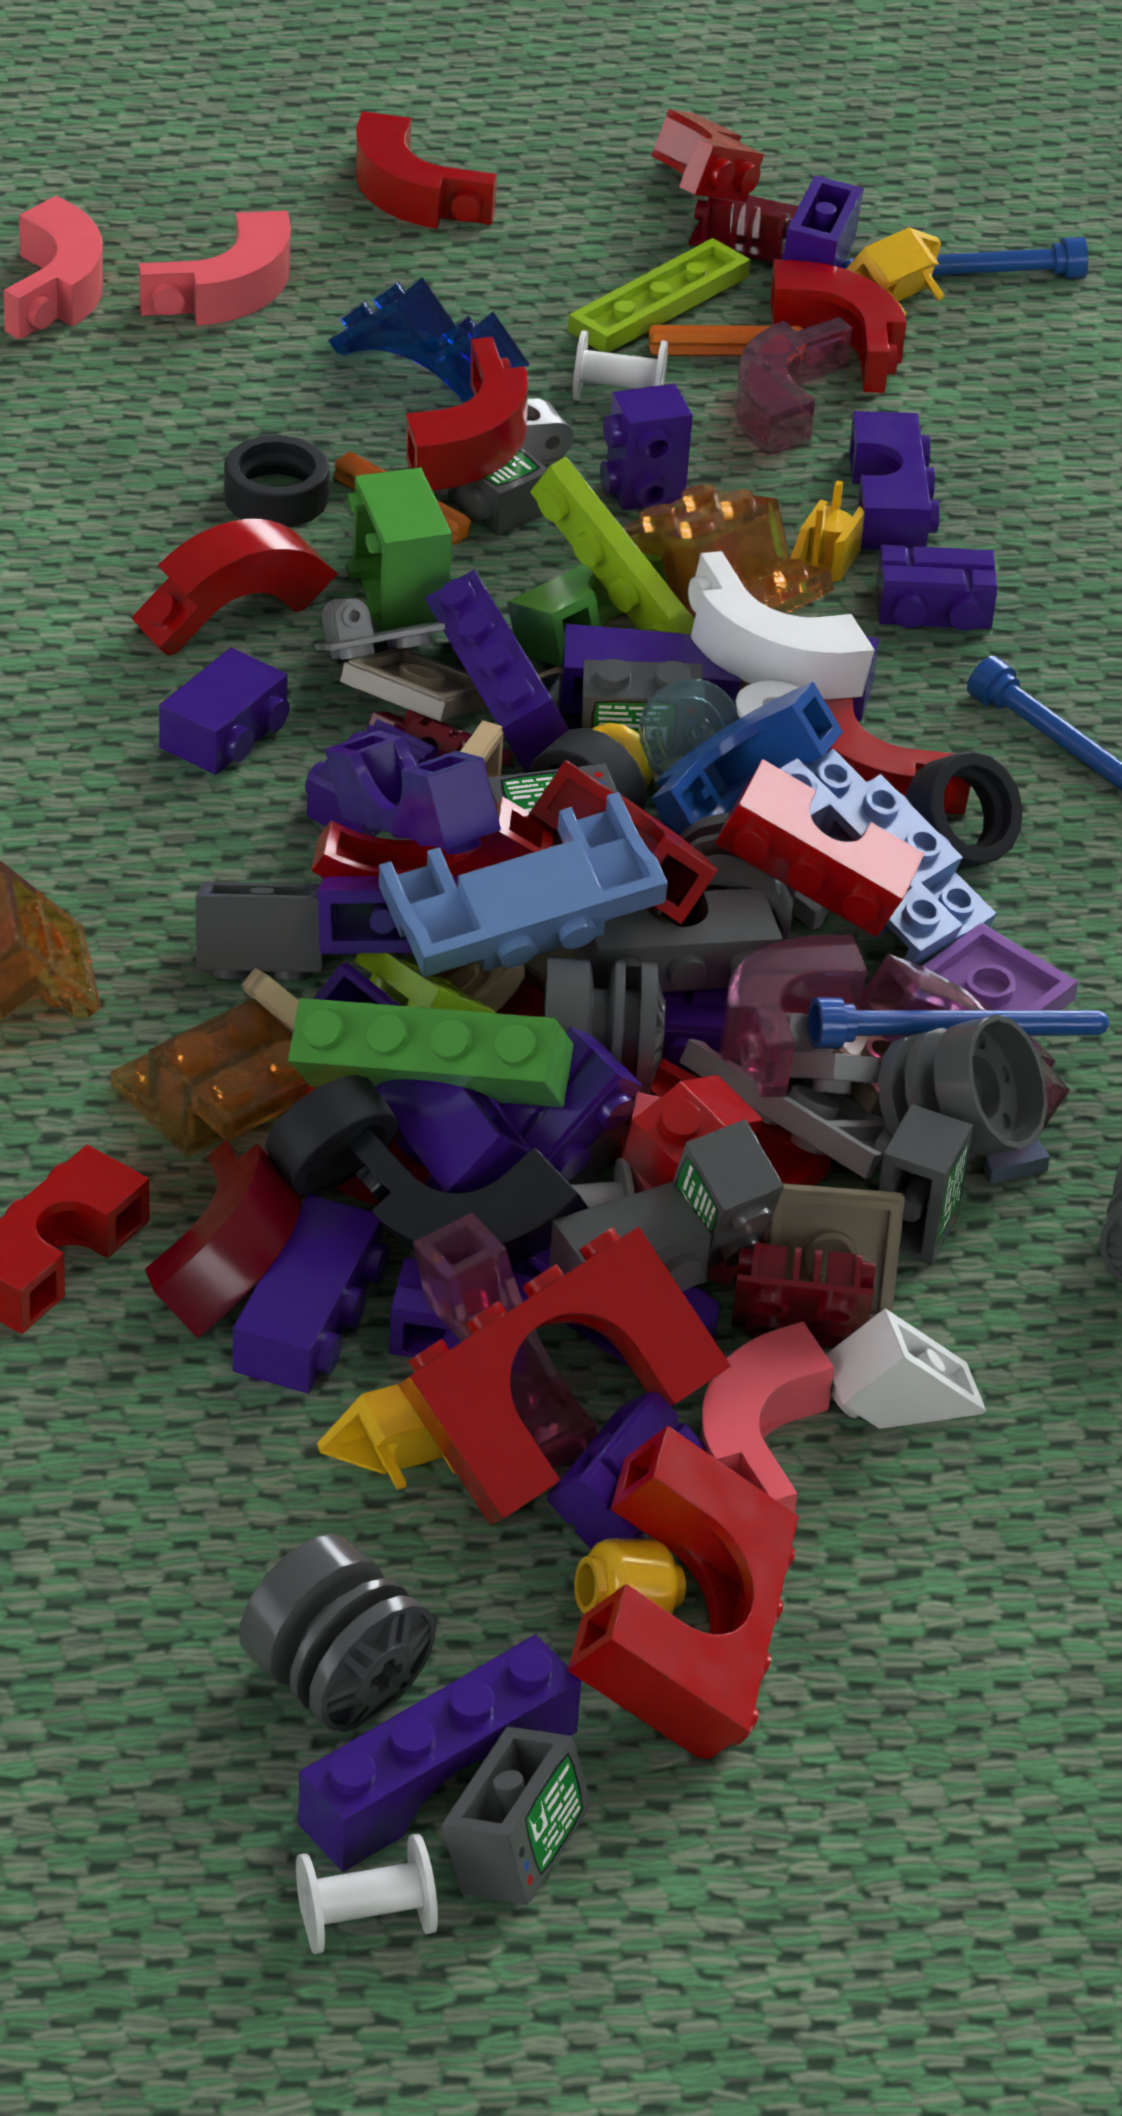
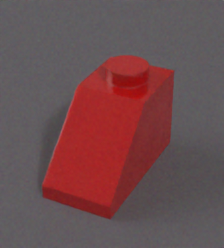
M718 1075L680 1081L632 1120L622 1157L654 1188L673 1182L686 1142L744 1119L747 1120L754 1132L762 1126L763 1119Z

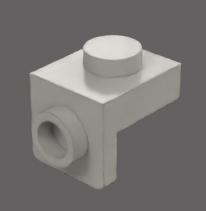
M784 1013L782 1015L777 1077L813 1080L812 1092L851 1095L852 1082L878 1083L879 1057L833 1053V1049H813L808 1037V1014Z

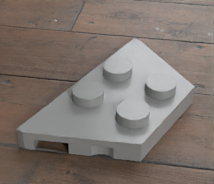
M689 1039L680 1059L681 1064L702 1077L718 1075L763 1119V1123L770 1125L778 1124L792 1133L790 1137L791 1142L799 1148L817 1155L826 1154L864 1179L872 1177L882 1162L883 1153L892 1139L886 1129L882 1114L869 1115L848 1094L812 1092L813 1080L777 1077L778 1061L737 1050L733 1061H730L712 1050L703 1041Z

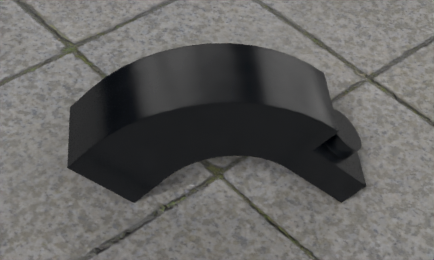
M370 1129L365 1131L349 1146L364 1165L355 1175L380 1201L371 1210L373 1214L401 1243L428 1259H437L452 1265L470 1268H491L513 1264L533 1257L550 1248L552 1220L589 1208L580 1194L535 1147L494 1183L472 1192L446 1193L432 1189L418 1181Z

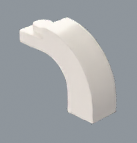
M722 551L700 554L696 576L689 583L688 596L691 608L696 612L691 639L706 657L719 667L740 677L741 680L749 684L758 681L776 680L801 687L814 681L823 699L863 696L875 650L852 614L799 617L776 611L756 600L745 589Z

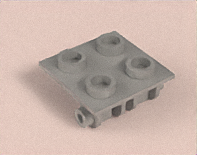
M333 599L322 610V623L326 642L313 645L315 650L330 651L332 659H351L375 654L373 643L385 640L388 649L396 647L397 649L429 644L431 643L430 632L445 629V624L421 623L373 633L370 612L364 602L358 599Z

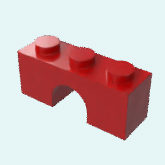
M762 759L735 802L715 844L877 937L902 902L924 856V852L870 822L859 840L854 842H842L827 836L815 825L810 815V803L817 790Z
M86 1144L67 1162L56 1165L49 1173L47 1179L26 1197L14 1201L0 1218V1322L23 1334L65 1297L64 1252L58 1250L57 1247L64 1245L84 1246L109 1258L150 1222L149 1178Z

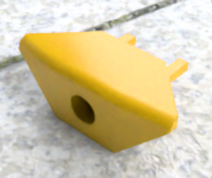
M910 227L864 247L846 268L880 285L897 302L927 288L937 302L945 297L932 278L934 267L939 264L937 257L941 242L933 235ZM901 306V308H902V310H903V312H904V314H905V317H906V312H905V310L903 309V307Z
M837 480L834 484L832 506L827 501L819 500L799 530L783 579L784 585L790 590L841 581L861 551L865 512L861 506L858 507L853 516L840 510L843 490L842 481Z
M399 1384L361 1394L317 1442L318 1449L322 1454L381 1474L388 1473L396 1490L406 1487V1480L401 1469L444 1458L451 1472L455 1474L444 1454L398 1386Z

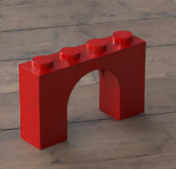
M639 1226L621 1238L614 1227L610 1228L579 1249L585 1262L564 1275L559 1266L555 1264L522 1286L529 1298L507 1312L499 1301L465 1323L472 1336L449 1349L442 1338L407 1361L414 1374L398 1386L491 1525L506 1518L561 1481L520 1419L511 1396L510 1375L513 1360L521 1343L531 1331L555 1323L579 1324L597 1331L616 1346L647 1393L650 1391L659 1393L670 1406H673L731 1367Z
M667 1425L624 1458L611 1510L656 1541L663 1543L688 1567L705 1597L709 1613V1633L688 1626L625 1584L582 1615L567 1671L695 1757L710 1759L729 1745L737 1746L750 1735L757 1723L759 1711L755 1706L761 1680L766 1675L771 1663V1655L768 1653L773 1627L783 1610V1601L780 1597L785 1575L795 1558V1549L792 1547L799 1516Z

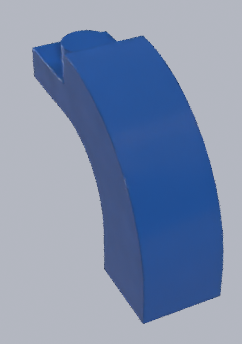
M814 681L764 704L726 726L695 747L655 781L659 791L651 798L657 807L661 823L680 836L684 829L701 818L727 813L733 808L762 759L777 768H781L797 758L805 765L823 757L843 731Z

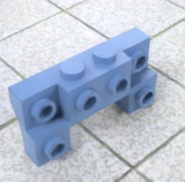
M834 749L826 752L823 757L805 765L797 758L779 768L817 790L810 803V815L815 825L827 836L842 842H854L859 840L870 822L924 852V856L902 902L877 937L873 936L875 939H878L892 930L905 943L909 950L901 967L908 974L923 966L979 923H983L990 928L997 913L956 873L963 857L952 847L949 840L939 834L910 804L908 799L899 793L881 774L866 782Z
M616 792L607 795L605 812L582 819H576L572 807L560 810L558 832L563 844L459 875L458 889L440 847L427 851V866L399 875L396 874L391 861L380 864L379 888L400 937H407L423 977L475 961L480 962L483 971L500 966L506 968L518 967L528 963L538 954L561 947L575 949L590 943L596 936L604 934L605 921L665 903L668 882L657 858L650 852L640 837L620 793Z

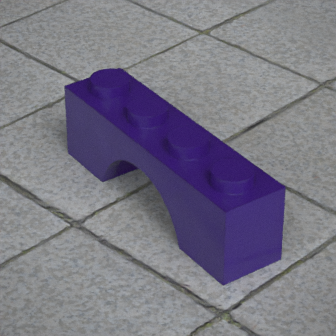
M473 569L460 578L447 582L442 588L425 597V600L438 623L445 624L444 634L497 725L502 726L503 735L524 772L529 773L533 760L555 740L566 733L569 728L477 572Z
M379 730L325 749L343 819L366 825L368 830H382L392 833L394 838L415 840L420 846L440 847L444 849L446 854H458L473 850L481 845L480 837L501 830L483 757L454 751L416 764L404 737Z
M534 1634L300 1770L298 1825L342 1872L348 1870L405 1836L411 1821L429 1796L448 1778L464 1767L485 1759L507 1726L568 1736L577 1733L582 1680L568 1672V1665Z

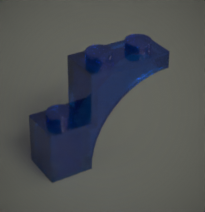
M423 277L405 288L402 287L399 281L391 284L372 299L375 306L371 308L366 301L359 303L340 317L344 327L328 340L336 353L343 356L358 351L376 350L406 357L438 376L455 392L463 403L474 397L471 387V339L493 337L500 358H508L511 368L525 366L527 368L530 365L493 311L475 322L467 315L454 323Z

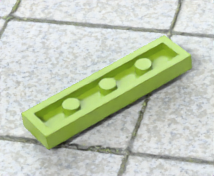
M712 238L570 313L568 333L579 339L582 330L588 331V345L600 352L610 353L649 332L650 326L662 325L749 277L751 259Z
M565 456L549 466L530 493L536 499L542 514L548 520L555 523L572 545L578 560L589 567L606 588L612 603L628 616L638 630L691 634L694 624L692 615L570 460Z
M358 953L355 958L356 963L372 973L369 979L372 983L387 992L391 998L408 1007L495 1013L494 1010L439 974L423 977L417 961L401 953Z

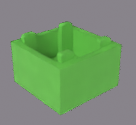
M422 468L355 476V492L349 493L347 499L350 510L354 512L353 559L346 561L345 569L350 579L359 578L368 599L364 603L369 609L371 620H377L381 631L421 623H438L425 597L439 590L450 581L452 533Z

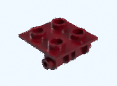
M750 195L747 202L709 197L707 201L699 199L694 213V219L699 220L689 238L688 245L698 246L714 238L745 257L772 263L773 260H782L787 228L799 206Z
M754 1242V1249L740 1248L731 1327L745 1328L744 1332L747 1336L756 1338L770 1331L804 1321L820 1346L835 1348L869 1321L874 1297L873 1286L876 1262L863 1261V1254L829 1251L826 1282L823 1284L819 1283L822 1250L815 1249L812 1282L799 1281L801 1247H795L791 1280L785 1279L788 1246Z

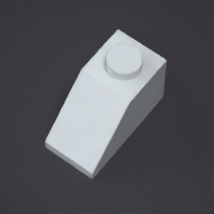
M886 1308L826 1354L834 1366V1384H832L831 1394L837 1405L849 1417L855 1419L860 1416L879 1429L982 1415L986 1412L967 1362Z

